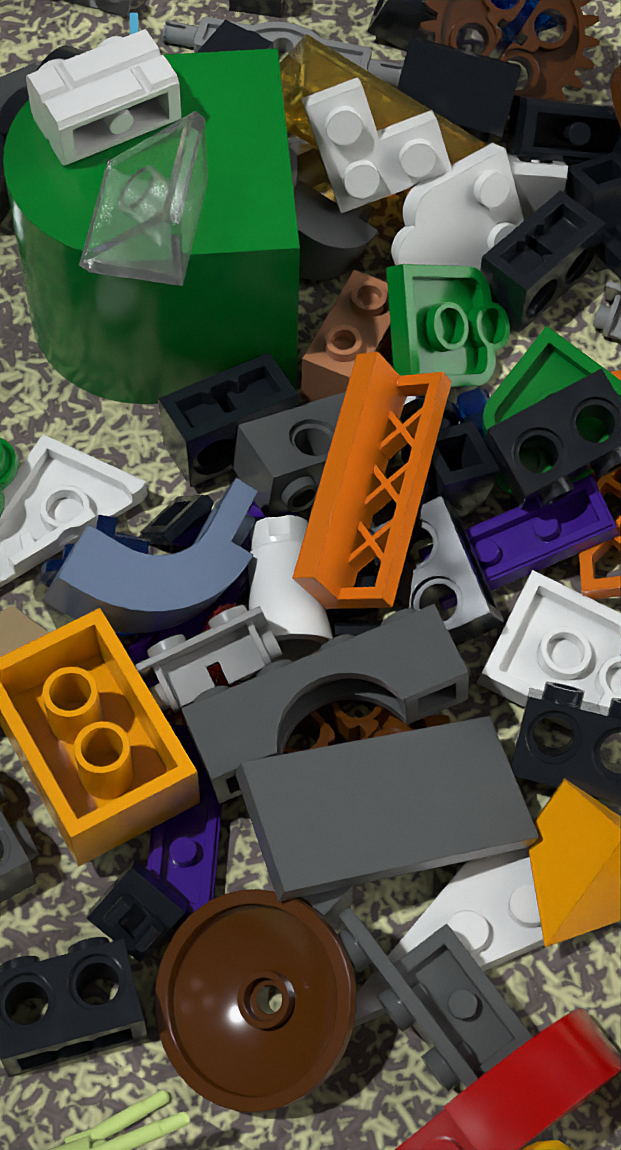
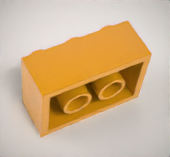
M101 608L0 657V726L78 867L200 803L196 768Z

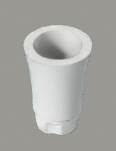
M292 515L263 518L253 524L250 532V553L253 554V557L248 563L249 611L258 606L261 607L268 625L258 629L257 632L260 636L272 630L283 655L272 659V663L280 660L297 661L311 655L312 652L318 651L324 643L334 638L326 608L292 579L308 525L306 519Z

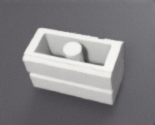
M146 29L126 37H110L101 42L97 48L67 60L54 59L48 61L38 71L26 76L31 113L34 121L46 140H49L51 148L63 166L181 119L180 86L177 74L164 55H160L158 46Z

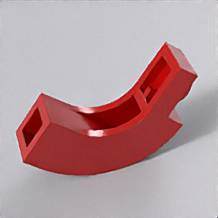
M576 1009L545 1028L483 1074L443 1106L444 1109L395 1150H521L557 1121L579 1108L621 1073V1055L585 1009Z

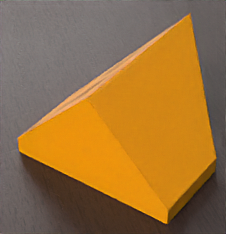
M564 778L533 823L539 838L531 847H528L545 948L621 921V816Z

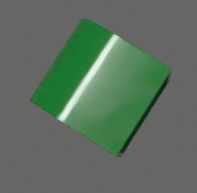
M278 48L165 54L164 57L177 74L179 81L181 119L66 166L61 164L51 148L49 140H46L34 121L30 100L28 99L16 115L7 134L3 166L32 328L40 350L54 369L75 386L104 399L130 404H159L158 398L270 353L297 392L300 245Z

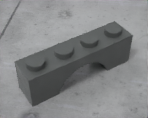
M432 604L418 611L411 608L397 611L388 616L379 627L360 635L344 634L334 637L324 643L318 652L297 661L280 660L271 663L261 669L255 678L234 687L217 686L210 688L198 695L192 704L181 708L190 737L220 804L242 795L235 774L240 763L282 755L287 740L294 728L315 709L343 700L367 701L389 710L408 725L468 700L469 671L435 604Z

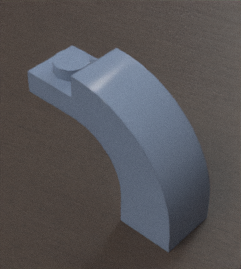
M236 478L215 503L194 544L190 548L175 554L150 555L124 546L91 525H88L71 549L42 601L74 619H78L101 608L114 632L122 633L162 631L193 619L204 612L224 593L253 557L252 553L240 546L255 522V518L247 514V511L258 491Z

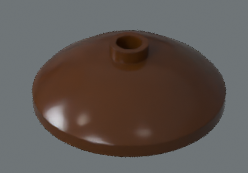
M260 889L239 890L221 895L208 901L192 913L178 928L165 950L155 987V1016L163 1048L169 1061L184 1082L203 1098L218 1106L241 1112H262L280 1109L301 1101L319 1088L333 1073L343 1057L351 1038L356 1013V986L347 951L339 936L326 919L311 906L297 898L278 902L275 891ZM274 987L278 988L282 995L281 1006L276 1012L271 1009L268 1001L269 994Z

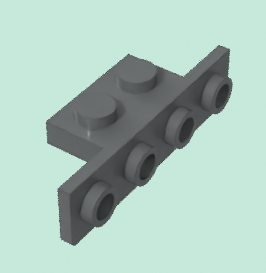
M350 907L334 918L342 929L337 935L347 951L351 965L359 973L367 966L374 972L386 989L377 996V999L402 1032L412 1025L430 1048L421 1058L446 1092L451 1091L456 1086L461 1091L465 1090L492 1067L533 1038L448 924L440 927L392 964Z

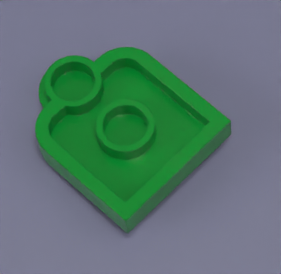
M400 264L386 267L394 370L400 376L444 372L452 381L450 389L485 384L494 372L497 350L502 348L508 341L510 323L505 310L499 304L492 302L490 287L482 272L472 266Z
M546 325L488 399L482 415L483 432L486 436L490 427L601 368L621 400V380ZM584 417L576 421V429L579 435L586 441L599 443L608 439L607 428L599 419ZM527 447L519 453L522 465L533 473H544L553 467L551 456L540 447ZM593 470L590 471V472H588V473H586V474H584V475H582V476H580L579 478H577V479H575V480H573V481H571V482L574 483V482H576V481H578V480H581V479H583V478H585V477H587V476H590L591 473L593 472ZM500 472L494 484L502 491L513 495Z

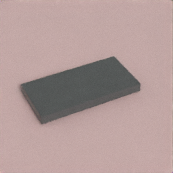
M490 716L240 763L235 773L278 902L531 847L539 838Z

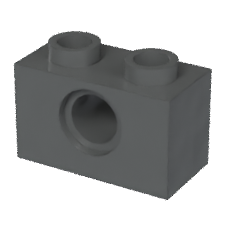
M346 391L238 425L232 468L242 482L258 491L254 501L265 518L274 517L289 511H302L314 503Z

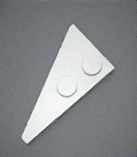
M43 434L18 469L14 480L3 491L5 506L0 517V587L77 542L88 525L98 529L143 502L148 495L146 481Z
M528 848L467 861L387 956L392 964L445 924L450 926L483 971L544 946ZM374 973L356 993V1013L353 1028L387 1013L377 999V996L386 989Z

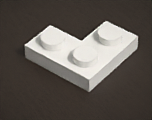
M358 77L301 98L341 213L452 171L438 121L432 110L377 130L363 86Z

